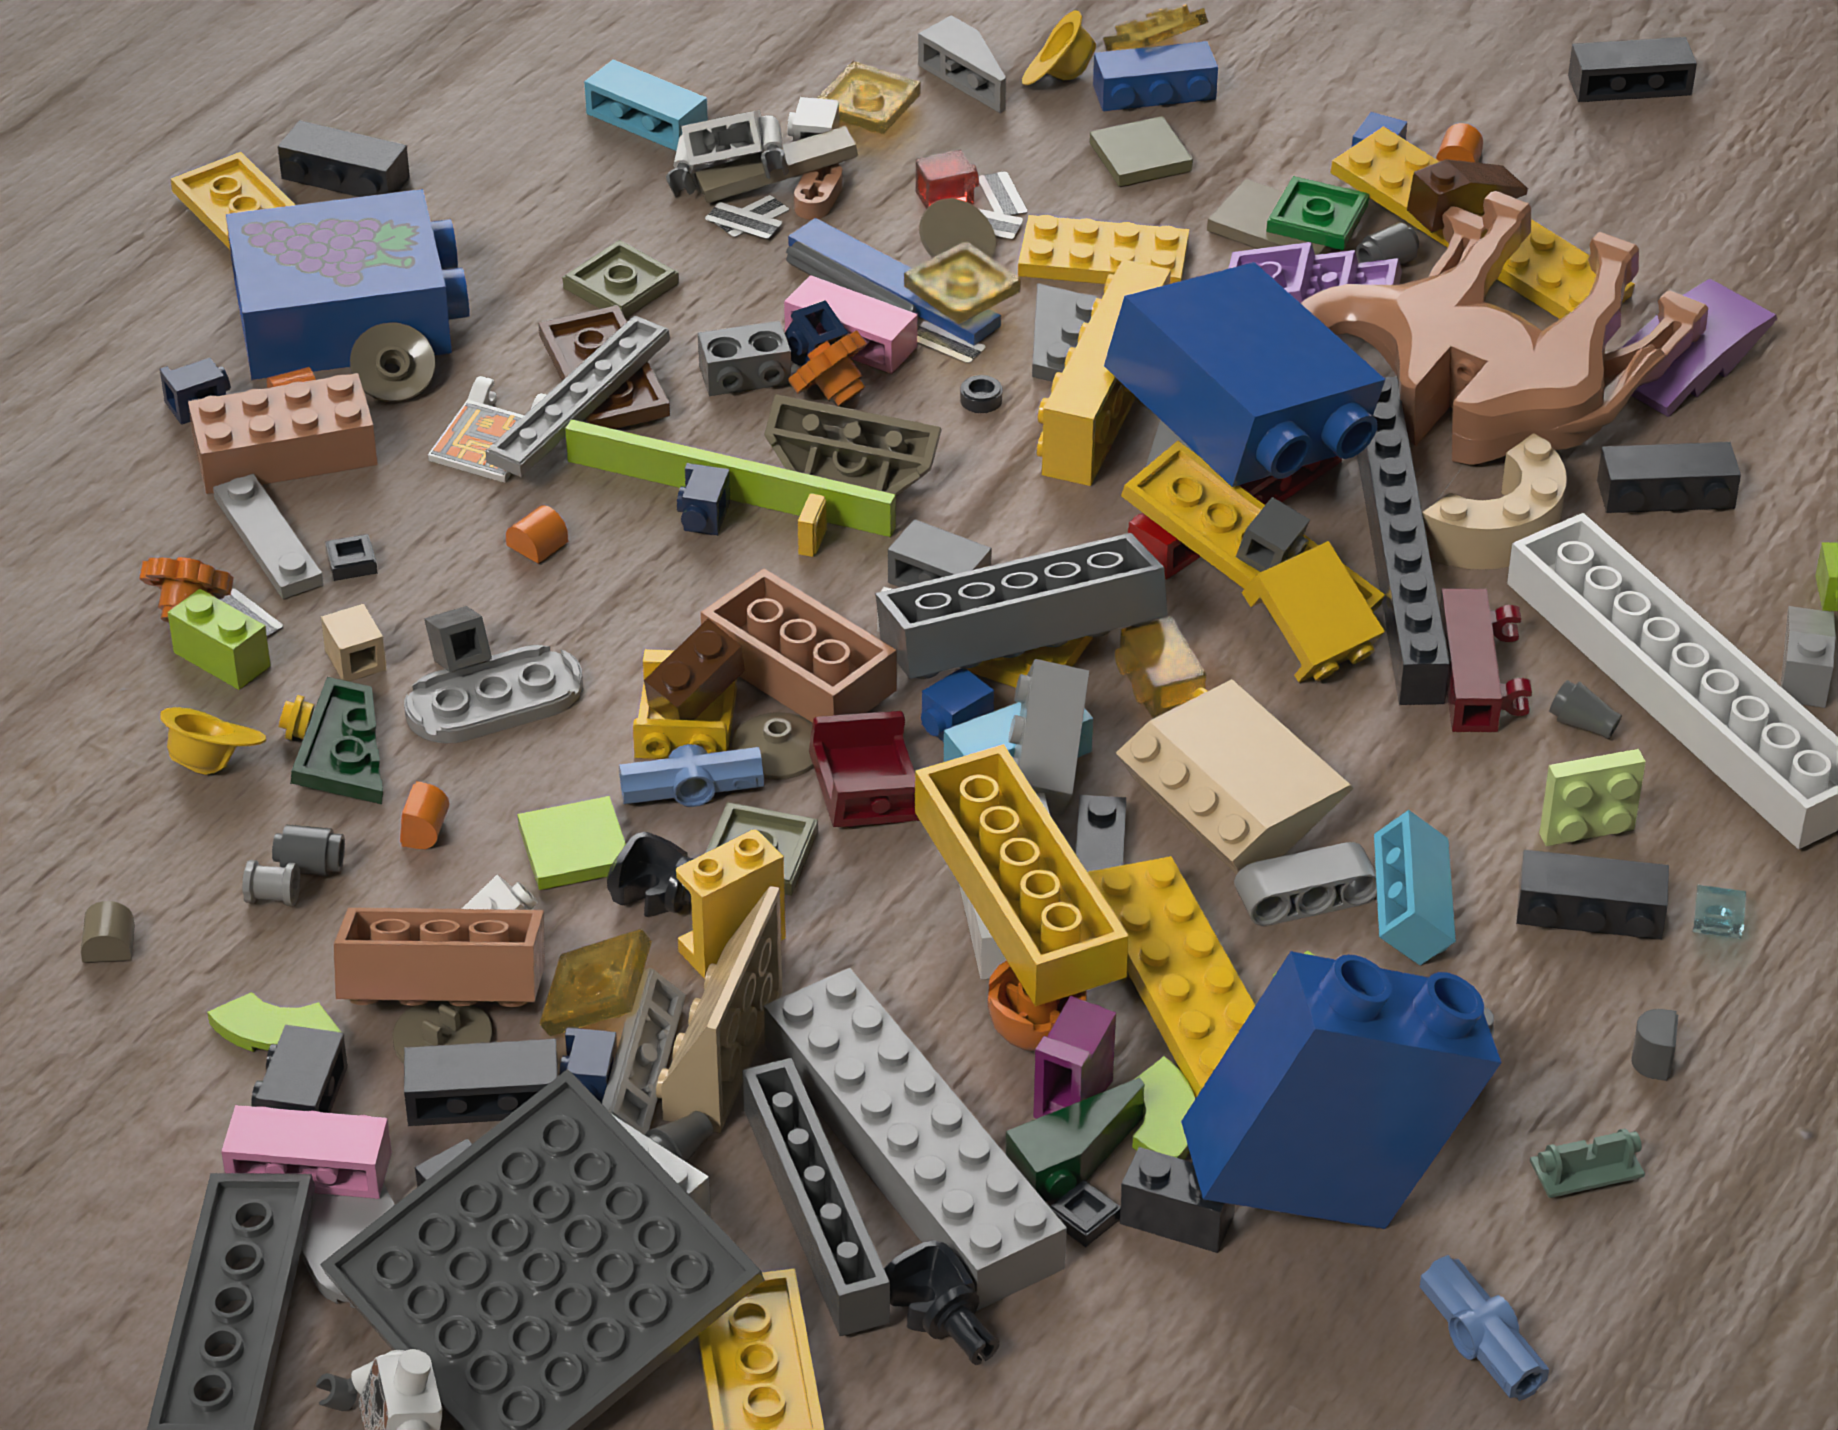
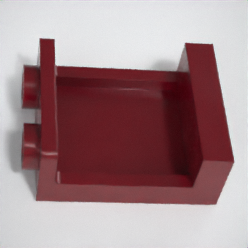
M902 711L819 716L813 719L809 754L833 827L920 821L915 813V771L903 739L905 716Z

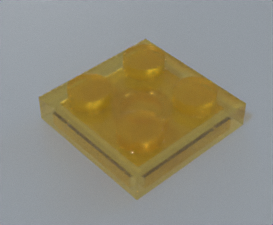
M1187 4L1171 9L1165 7L1145 14L1146 19L1140 21L1133 19L1116 25V33L1103 37V41L1107 51L1142 48L1209 22L1204 8L1189 10Z
M852 61L816 99L839 101V121L865 128L870 132L884 134L921 95V82Z
M965 241L905 272L904 287L955 323L960 324L1020 293L1021 279Z
M638 929L560 954L539 1023L550 1037L566 1032L567 1027L581 1029L584 1026L610 1018H619L626 1013L632 1012L652 943L642 929Z

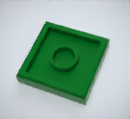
M1293 176L1267 220L1266 232L1344 250L1368 207L1369 194Z

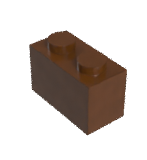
M707 619L644 679L648 705L664 719L695 720L745 671L742 645L710 619Z

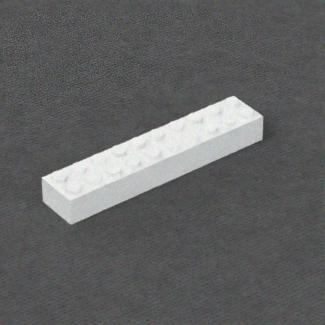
M1584 513L1512 543L1507 584L1797 849H1801L1838 831V737Z

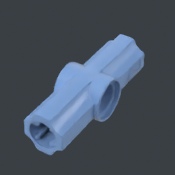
M687 744L673 750L667 759L619 765L623 804L675 798L681 805L697 807L710 801L717 792L764 786L762 758L759 747L707 753L701 746Z
M1447 1255L1434 1261L1431 1267L1421 1275L1419 1287L1448 1321L1450 1337L1459 1353L1468 1360L1477 1357L1509 1398L1515 1397L1521 1401L1534 1395L1537 1389L1547 1381L1549 1368L1519 1333V1324L1512 1307L1499 1295L1490 1298L1459 1259H1451Z

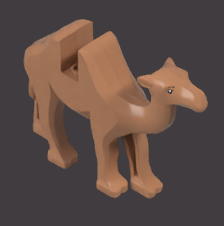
M1497 191L1490 192L1484 199L1483 207L1485 214L1482 217L1458 207H1450L1442 215L1445 226L1443 228V235L1449 246L1434 265L1429 277L1400 285L1345 284L1320 291L1301 302L1306 309L1335 335L1348 333L1361 337L1375 347L1386 359L1398 379L1399 398L1403 406L1408 439L1415 446H1417L1449 407L1453 408L1452 461L1467 465L1480 464L1504 457L1506 452L1533 433L1547 440L1554 450L1581 445L1599 432L1602 426L1610 424L1615 419L1637 387L1658 380L1672 362L1687 350L1692 342H1696L1706 330L1709 308L1704 303L1668 290L1658 300L1660 312L1657 316L1660 323L1655 329L1640 341L1605 354V345L1621 327V306L1626 285L1638 273L1639 248L1636 244L1602 232H1598L1591 239L1589 245L1591 254L1588 261L1591 270L1596 274V279L1589 295L1572 312L1543 331L1521 316L1485 302L1487 292L1499 277L1505 262L1531 233V207L1529 203Z

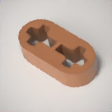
M837 163L803 174L794 191V211L799 217L809 220L814 218L821 219L830 212L843 187V169L841 165Z

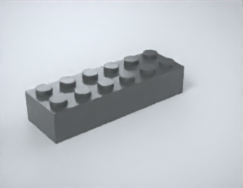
M1132 533L875 593L880 639L897 650V663L910 679L932 678L941 671L957 667L973 668L980 665L982 661L998 657L1014 658L1021 656L1027 650L1044 646L1060 647L1066 644L1068 640L1085 636L1101 637L1108 634L1110 630L1126 626H1146L1155 619L1168 616L1164 567Z

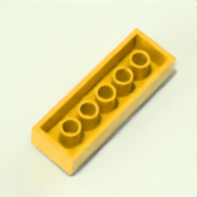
M1122 259L1116 273L1108 275L1102 299L1096 298L1093 304L1091 320L1089 323L1084 322L1082 324L1076 348H1069L1063 372L1055 374L1051 395L1049 398L1044 397L1039 406L1038 423L1043 424V432L1038 440L1037 456L1042 457L1043 476L1087 486L1092 485L1136 398L1128 388L1104 367L1124 296L1170 284L1171 269Z
M1004 744L915 771L916 815L1035 1007L1126 978L1128 934Z

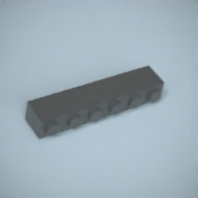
M792 1058L744 1069L745 1114L839 1336L890 1323L889 1279Z

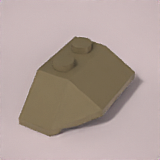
M775 394L764 435L785 469L898 496L931 471L942 429L939 426Z

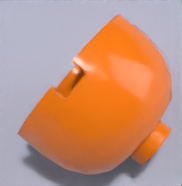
M1005 961L996 968L989 979V1015L995 1029L1007 1042L1023 1050L1035 1051L1042 1038L1050 1033L1070 996L1035 1007L1009 963ZM1087 991L1070 995L1087 1002Z

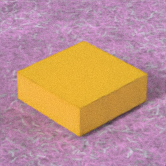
M809 494L798 519V555L814 557L827 530L826 499L822 495Z

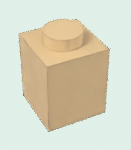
M364 604L321 616L325 651L342 680L350 682L387 670L383 636Z

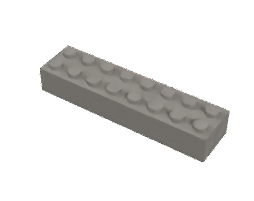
M847 968L764 1005L765 1047L777 1061L792 1058L812 1106L922 1243L931 1240L944 1242L956 1254L974 1282L975 1292L979 1296L980 1302L977 1311L1065 1269L1066 1226L851 968Z

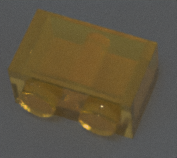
M1172 617L1152 621L1146 626H1130L1121 629L1120 648L1115 650L1117 668L1121 675H1127L1132 683L1136 701L1138 704L1145 705L1152 719L1192 700L1196 689L1200 687L1206 689V672Z

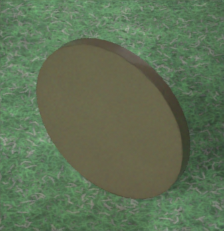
M954 198L941 199L932 203L921 217L919 233L922 244L928 254L944 268L959 273H972L986 266L993 257L996 248L994 230L986 216L972 204Z
M428 1001L425 1004L410 1007L399 1017L393 1029V1047L398 1058L404 1063V1047L492 1042L491 1022L486 1013L475 1004L455 1006L448 1001Z

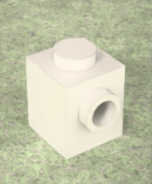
M800 97L796 113L790 112L788 118V136H793V142L840 128L839 101Z

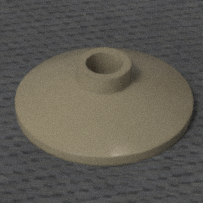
M382 323L369 328L356 340L351 351L350 368L352 374H359L363 391L369 396L385 402H402L416 397L427 388L434 375L435 355L427 338L415 328L401 323ZM393 363L398 365L400 370L397 373H389L385 370V366Z
M773 712L758 715L744 722L736 730L732 739V750L759 747L765 779L781 780L797 777L814 768L809 754L813 723L802 716L792 713Z

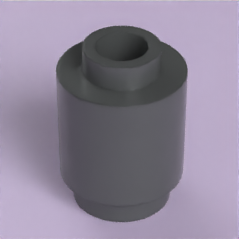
M1397 222L1366 236L1363 242L1357 245V259L1359 263L1398 258L1401 266L1417 257L1419 238L1413 228L1407 227L1402 222Z
M286 824L283 833H276L274 836L272 859L273 862H280V867H286L289 862L297 863L300 874L328 876L330 871L340 872L343 866L345 837L344 834H335L332 828Z

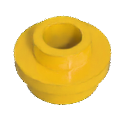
M297 695L294 703L285 702L278 726L279 728L286 729L285 739L291 741L293 737L304 739L315 706L313 703L304 701L305 696Z

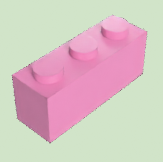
M810 275L784 301L786 331L793 321L791 318L793 311L826 300L848 334L850 335L858 330L867 343V346L851 359L890 374L917 348V314ZM819 323L816 327L818 334L826 333L822 324Z
M235 1105L221 1151L225 1173L312 1174L316 1186L314 1193L375 1199L380 1198L392 1153L387 1118Z

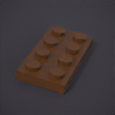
M616 305L539 322V336L563 381L624 326L627 321L619 306ZM647 361L582 422L611 429L647 423L670 416V403Z

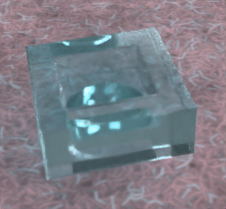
M1697 885L1692 932L1741 939L1744 927L1746 891Z

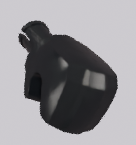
M649 832L637 833L629 839L611 865L607 875V889L611 894L613 902L619 905H627L645 898V917L656 916L669 911L678 913L687 902L691 903V894L676 878V868L693 860V858L688 857V853L665 838Z
M935 1240L923 1242L896 1256L884 1267L890 1282V1304L894 1307L909 1306L907 1328L927 1332L933 1339L951 1336L974 1365L982 1363L978 1353L985 1362L996 1353L1000 1345L998 1339L992 1336L974 1315L980 1303L979 1296L975 1292L974 1282L956 1254L946 1243Z

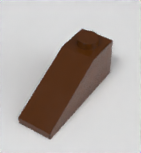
M1445 159L1413 173L1407 211L1433 233L1445 227L1442 215L1450 207H1458L1477 215L1484 212V199L1490 192L1497 191L1517 199L1527 195L1528 188L1503 165Z

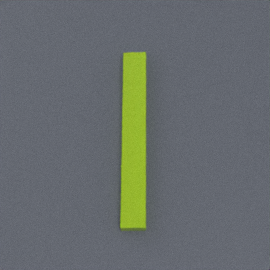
M572 419L565 428L567 459L571 463L678 488L685 486V467L687 463L729 469L730 500L800 516L809 494L822 495L826 499L827 523L891 537L896 528V494Z

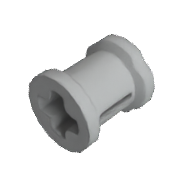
M257 860L247 861L242 883V891L246 903H255L257 899L282 900L286 906L296 905L300 890V869L297 863L289 862L286 867H270L259 865Z

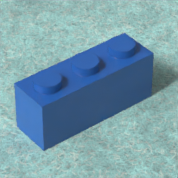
M1208 41L1094 53L1093 87L1102 111L1216 99L1218 65Z

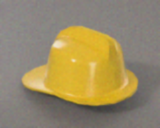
M1074 10L1068 13L1055 26L1044 47L1025 71L1022 78L1023 85H1030L1045 74L1063 81L1072 80L1082 75L1096 50V42L1081 25L1082 15L1080 11Z
M172 707L166 708L160 713V720L169 727L167 748L170 758L196 773L204 775L216 773L227 766L237 746H254L266 742V735L260 731L225 722L198 710Z

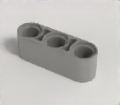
M1346 842L1254 862L1242 868L1234 880L1235 888L1251 920L1261 926L1274 925L1360 906L1370 902L1377 896L1376 871L1364 848L1355 842Z

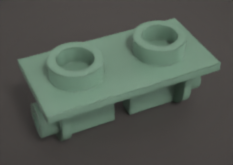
M1626 1128L1619 1129L1617 1133L1595 1137L1593 1144L1587 1145L1585 1140L1559 1146L1554 1144L1547 1145L1546 1150L1539 1152L1538 1156L1530 1157V1163L1548 1198L1645 1177V1173L1634 1154L1641 1151L1640 1136L1636 1131L1629 1132Z

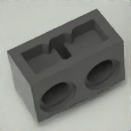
M780 321L698 332L699 367L709 396L790 384L788 378L791 376V350Z

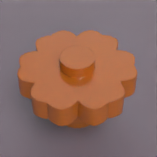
M858 330L844 336L832 345L826 341L807 355L810 361L790 376L788 381L797 394L817 383L827 399H833L839 407L865 388V385L860 380L863 375L851 358L866 347L867 343Z
M162 557L149 558L148 561H143L139 579L147 585L156 586L161 589L158 608L162 610L161 620L169 623L167 612L198 589L209 593L217 599H224L225 596H230L234 577L228 572L215 570L213 566L205 565L199 560L178 557L175 560Z

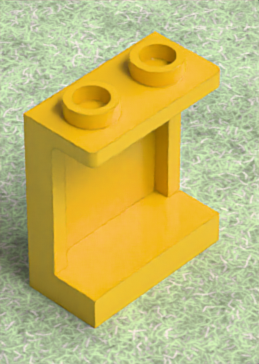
M1329 541L1256 574L1242 591L1250 607L1264 602L1301 663V667L1294 674L1298 683L1312 676L1316 681L1323 680L1340 668L1338 664L1348 659L1352 664L1364 660L1375 652L1373 644L1385 632Z
M645 649L643 656L644 679L673 651ZM737 679L695 720L664 719L648 705L645 685L643 684L639 715L633 722L634 758L667 759L673 750L687 744L701 746L707 753L728 751L737 692Z
M751 830L676 868V878L691 894L693 925L692 931L678 938V952L704 979L711 963L717 964L727 942L770 886L780 888L781 941L786 939L784 856L758 830Z

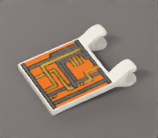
M479 376L472 386L467 401L429 452V461L505 483L512 473L486 463L485 450L524 415L493 407L492 405L496 401V393L490 390L494 385V380ZM538 394L532 404L531 409L538 402H540L546 396V394Z

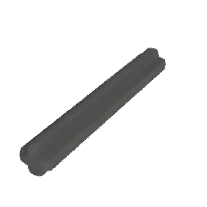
M797 241L786 250L788 254L787 262L811 276L913 313L916 311L914 304L802 242Z

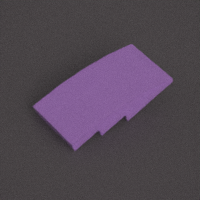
M1311 242L1232 252L1229 268L1255 262L1300 303L1320 291L1345 284L1399 285L1402 274L1398 258L1358 263L1355 250L1315 255Z
M1712 279L1706 280L1683 295L1704 303L1709 308L1705 332L1672 362L1658 380L1637 387L1631 396L1669 417L1689 394L1698 397L1718 374L1726 377L1777 320L1776 314ZM1656 315L1622 348L1634 344L1649 335L1660 323L1658 316Z

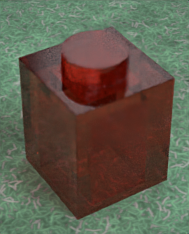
M961 149L916 159L915 192L926 209L932 203L946 198L960 199L972 205L974 204V188L979 186L978 171L973 163L970 164Z

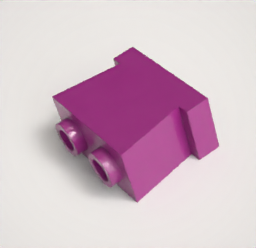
M1073 996L1069 997L1050 1033L1042 1038L1035 1049L1033 1118H1040L1107 1090L1113 1082L1116 1012Z

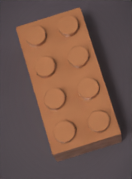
M358 373L335 375L330 378L293 382L288 385L250 389L246 392L208 396L203 399L188 401L193 440L206 494L214 493L213 487L251 474H254L259 483L264 485L378 465L374 426Z
M765 568L700 612L701 624L710 619L742 645L745 671L739 677L812 723L813 719L819 716L867 713L897 691L896 649Z
M348 908L334 941L336 999H350L351 1003L357 1005L374 1004L379 1000H399L401 1004L409 1006L422 1005L428 1001H448L455 1006H470L478 1001H498L502 1006L518 1007L527 1002H535L545 966L544 910Z

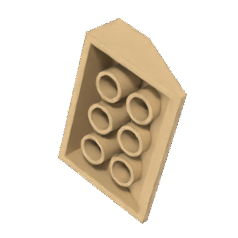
M1232 679L1150 720L1116 752V755L1132 777L1235 874H1238L1248 864L1281 857L1286 854L1353 790L1351 784Z
M773 886L767 889L727 942L717 964L711 963L707 969L704 982L705 991L702 998H695L693 1000L686 1033H679L673 1046L671 1066L669 1069L663 1068L658 1077L656 1097L662 1099L663 1120L673 1122L688 1116L693 1111H700L709 1118L714 1132L721 1133L743 1083V1070L750 1067L765 1033L764 1005L779 999L782 994L780 888Z

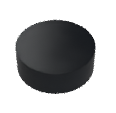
M987 375L972 376L961 384V405L974 413L995 411L1002 404V385L997 379Z

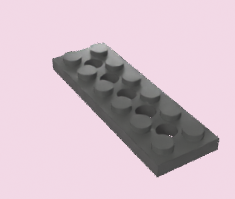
M210 1173L147 1430H261L316 1187L312 1174ZM251 1216H265L263 1222L257 1226L249 1228L241 1226ZM251 1257L256 1259L246 1269H231V1266L238 1263L241 1258ZM233 1300L245 1301L244 1306L236 1312H221V1309ZM230 1343L235 1345V1348L225 1356H210V1353L221 1344ZM211 1388L225 1389L224 1393L214 1401L204 1402L199 1400Z

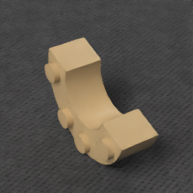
M1533 433L1506 452L1501 491L1505 496L1482 501L1466 499L1450 492L1423 511L1422 516L1430 559L1449 566L1484 570L1509 567L1512 543L1560 523L1567 477L1564 464L1557 452L1551 447V444Z

